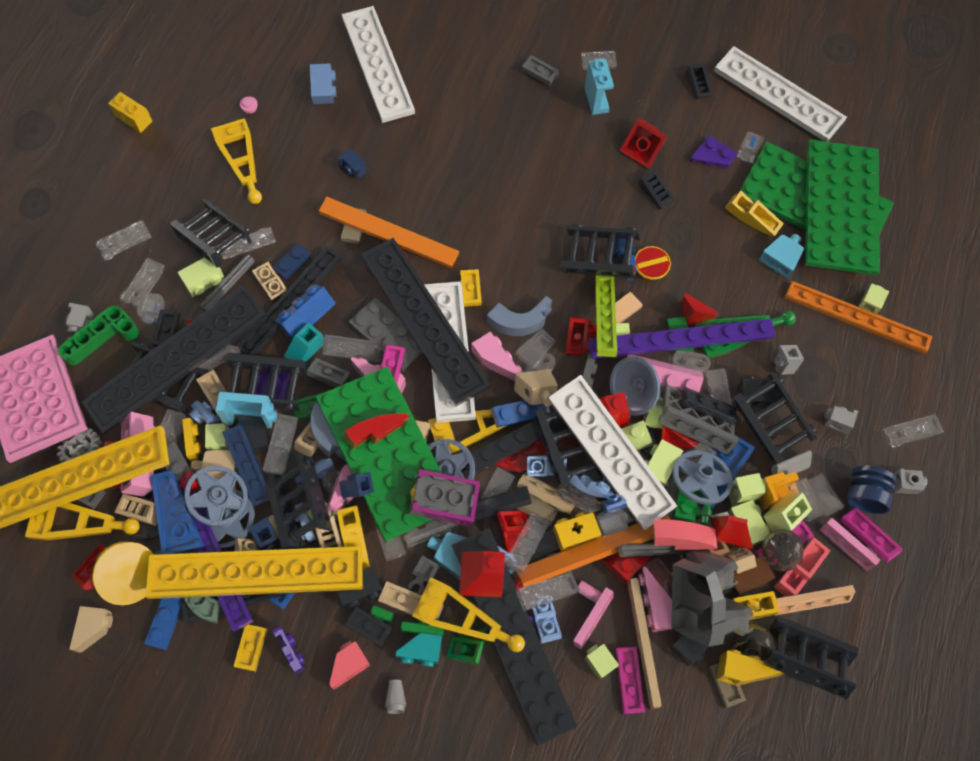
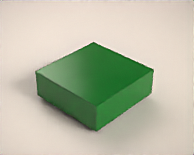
M373 605L371 610L373 617L389 624L392 623L394 618L392 612Z

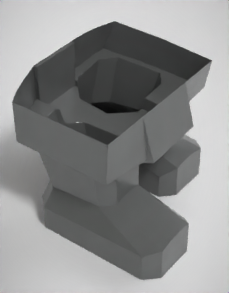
M695 549L686 554V559L673 564L672 629L708 647L723 644L725 635L733 632L743 636L753 631V628L749 627V617L754 616L750 607L723 596L722 591L738 584V581H733L734 570L738 569L735 561L703 549Z

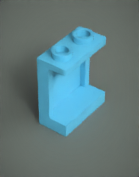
M606 59L592 60L588 63L584 86L592 115L608 113L609 105L604 90L613 89L612 77Z
M219 392L216 412L224 425L233 424L234 414L262 417L267 428H272L273 422H276L277 411L274 410L273 403H271L268 396Z

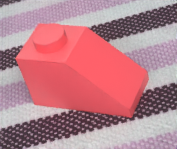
M349 641L340 647L341 651L336 655L329 683L333 690L370 666L356 641L353 643Z

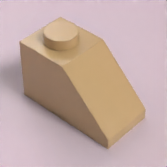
M80 606L69 650L81 653L106 635L108 628L111 627L113 622L112 612L101 608Z

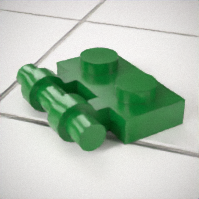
M678 489L676 497L677 507L674 509L673 519L694 523L695 517L701 518V525L708 526L709 519L712 517L711 504H703V508L698 509V503L686 497ZM700 490L691 492L698 497L706 498L702 492H699Z

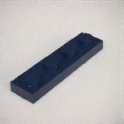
M243 424L223 431V436L239 474L246 485L252 505L256 506L268 501L269 496L264 474Z

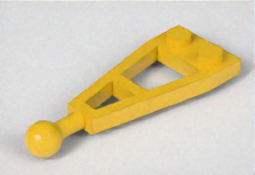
M245 118L211 128L219 150L243 186L247 185L249 191L247 195L248 201L252 204L260 203L262 195L254 186L257 180L252 138ZM246 138L248 155L232 159L224 144ZM249 164L250 175L244 177L238 167Z
M491 409L475 411L480 432L460 443L468 447L506 426L496 428V424L486 428L483 418L493 417ZM436 418L428 420L434 441L441 439L455 440L449 422L437 423ZM448 444L452 454L461 451L457 446Z
M67 503L59 507L80 513L75 530L51 532L56 507L30 517L25 537L28 539L56 540L111 534L112 529L123 530L126 534L132 535L138 532L140 524L134 518H129L124 522L114 521V517ZM88 517L104 520L103 527L86 528Z
M432 577L430 578L413 617L431 626L494 642L497 638L507 643L509 649L513 652H520L524 648L525 641L522 636L517 634L510 636L500 631L501 625L465 597L459 595L456 590ZM447 594H450L470 610L462 627L436 620ZM476 615L492 627L489 634L470 629Z

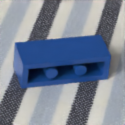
M315 284L310 286L302 297L295 299L291 307L283 310L278 315L275 323L287 338L293 340L294 336L308 323L313 325L336 303L323 286Z

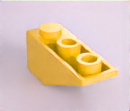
M353 506L337 510L344 547L362 546L363 569L370 567L358 507Z
M730 649L720 655L717 680L739 686L778 677L784 673L765 666V661H762L758 656L741 655L740 651Z

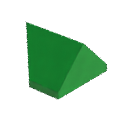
M484 627L476 631L487 634L488 629ZM465 634L459 637H452L446 657L478 667L485 640Z

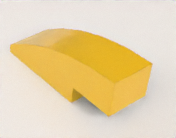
M742 191L735 194L725 207L744 223L772 237L777 234L784 224L758 200L753 202Z

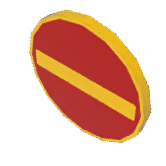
M654 246L645 247L635 257L637 272L644 278L651 280L660 279L669 272L671 266L670 257L661 248Z

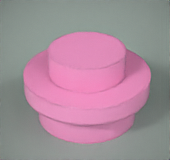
M245 97L240 101V107L245 113L250 114L256 111L258 104L255 98Z

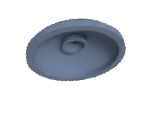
M624 358L616 364L611 373V395L621 392L625 393L629 415L646 414L656 405L660 395L658 374L654 367L643 358Z

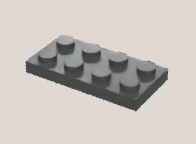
M376 297L349 321V325L383 355L386 345L405 348L402 372L422 354L401 319Z

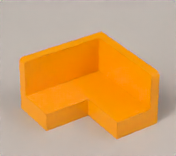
M784 472L765 477L763 480L766 484V490L759 498L763 510L772 508L784 496L798 493L794 484L799 480L797 473L793 472L785 475Z

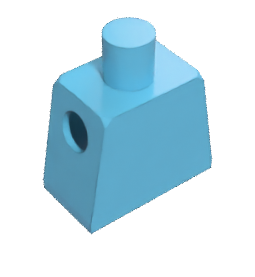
M792 234L790 238L781 235L764 250L759 261L788 279L804 250L799 245L801 237L797 234Z
M450 532L446 533L443 540L432 536L427 547L437 551L434 561L460 580L461 567L452 544L467 537Z

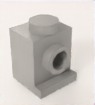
M69 303L71 311L66 317V325L69 327L68 332L75 334L92 321L94 313L88 306Z
M780 345V351L774 359L775 369L781 375L794 374L804 358L797 345Z
M840 406L828 407L824 418H826L824 426L847 434L854 427L858 411L850 412Z
M899 469L894 473L896 476L895 493L919 494L927 487V478L923 476L922 471Z

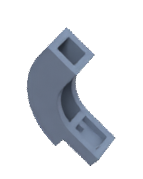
M546 296L533 310L523 314L511 312L501 303H498L487 314L486 323L496 331L509 336L532 334L544 326L545 318L552 310V300Z
M316 402L311 413V428L314 440L319 449L328 457H331L335 451L338 457L344 459Z

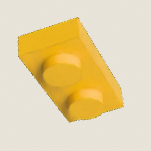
M479 269L460 270L464 307L481 306Z
M191 418L182 419L186 457L190 462L193 460L199 461L198 454H201V446L196 438L199 435L198 425L194 424Z
M253 625L244 627L233 667L256 672L267 633L266 628Z

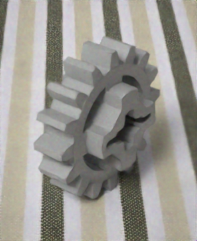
M88 429L62 440L63 445L58 446L60 452L57 453V456L60 457L59 460L63 463L101 448L100 445L103 442L96 432Z

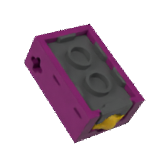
M420 469L416 474L414 487L410 491L412 499L409 515L469 527L474 522L480 482Z

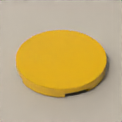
M123 541L109 546L98 556L94 565L92 582L95 590L104 600L115 605H129L140 601L146 596L149 555L154 554L147 547L136 542Z

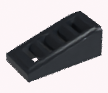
M705 65L689 66L685 73L696 99L713 96ZM706 90V93L700 94V91Z
M655 170L641 177L639 186L660 210L675 201Z

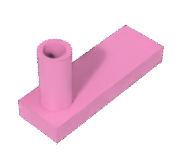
M833 518L828 520L819 529L866 571H869L879 563L880 559L869 546L865 547Z
M581 581L576 591L595 602L596 605L574 639V646L581 650L613 599V591L605 588L602 593L584 581Z

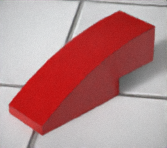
M401 413L370 418L345 430L343 437L352 449L369 438L373 444H376L405 424L409 415Z

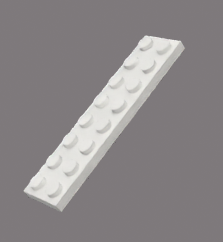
M374 6L342 14L343 22L382 123L415 114L414 106Z
M733 47L714 69V72L825 142L831 139L847 118L736 47Z
M461 282L424 284L469 352ZM432 369L436 422L476 420L474 397L456 407Z
M581 375L548 397V400L615 492L626 499L628 510L644 530L653 525L654 519H661L677 507L671 496Z

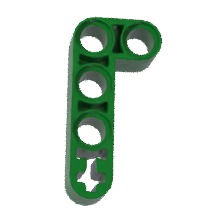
M110 306L61 344L58 354L68 365H77L117 332L125 340L133 341L139 336V329L120 307Z

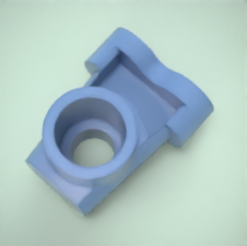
M197 400L192 404L193 410L189 415L200 425L204 421L207 424L222 423L211 412L213 408L205 401L200 403Z

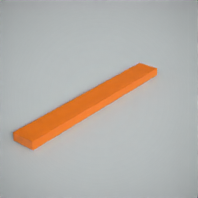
M329 197L325 198L319 209L320 215L383 241L394 238L400 248L451 269L459 255L458 250Z
M794 281L790 282L784 297L787 300L920 353L926 354L928 352L932 336Z
M667 514L661 518L663 520H671ZM639 523L516 569L517 576L524 588L615 554L618 552V546L623 544H641L654 539L653 525L644 530Z

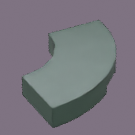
M210 596L184 597L189 608L198 617L208 622H218L221 607L219 600L212 599Z

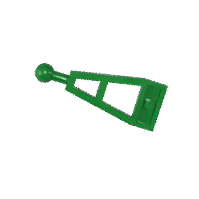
M785 311L781 317L772 319L773 327L779 324L790 326L794 324L796 316L791 311ZM770 316L714 319L696 323L694 327L770 319ZM749 342L732 343L725 347L723 345L705 346L702 349L707 360L725 355Z

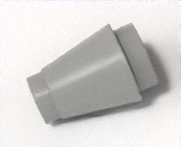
M390 680L385 708H387V713L389 714L403 713L406 701L402 681Z

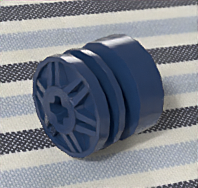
M855 467L851 478L852 486L848 490L847 504L853 508L857 507L862 512L871 514H886L890 512L892 504L891 494L894 492L896 476L879 467Z

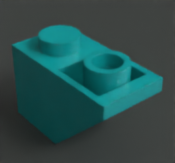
M308 323L294 336L284 357L286 359L303 360L306 362L325 344L322 333Z
M420 633L396 651V658L400 659V663L412 664L413 661L421 662V666L433 667L434 664H439L442 636Z

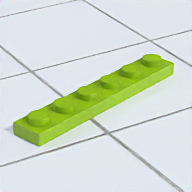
M596 276L597 356L617 357L614 277Z

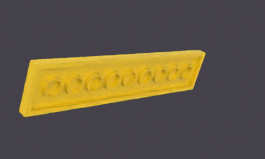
M159 425L0 486V529L170 465L164 428Z
M362 546L149 555L145 597L147 599L362 590L363 549Z

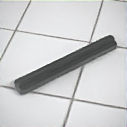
M248 254L245 255L199 305L200 309L206 312L212 308L254 263V259Z
M654 543L623 544L618 546L617 549L618 555L621 557L675 555L690 552V550H675V546H654Z

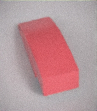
M654 519L653 521L654 546H675V550L717 549L714 528L678 520Z
M813 538L788 567L774 588L784 597L797 595L831 550L816 538Z

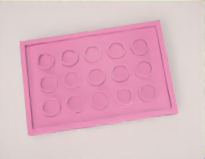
M54 335L0 356V440L6 460L9 463L88 430L66 365L58 354L59 345Z

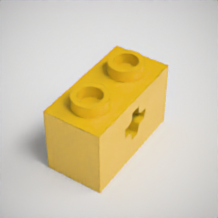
M121 92L108 103L116 118L140 133L152 122L145 107Z
M581 512L571 520H568V518L560 519L553 527V532L561 552L601 537V532L593 512L589 514ZM573 527L580 529L579 534L576 531L572 532Z
M774 591L732 599L750 607L754 616L749 617V620L774 616L780 612Z

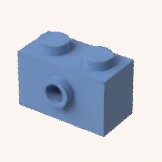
M310 64L313 104L334 103V97H337L336 86H333V81H336L335 70H332L331 64Z

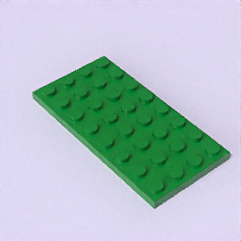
M809 139L807 143L805 266L876 276L880 273L879 149Z
M766 141L740 191L753 202L757 200L761 202L775 216L806 230L807 161ZM879 196V235L894 205V202Z
M388 366L316 396L315 400L351 474L371 473L374 492L363 495V498L385 543L434 520L409 515L412 499L410 491L414 487L418 471L422 469L441 474L442 472ZM407 413L409 415L405 424L376 444H373L369 438L352 449L343 437L345 430L367 419L388 414Z

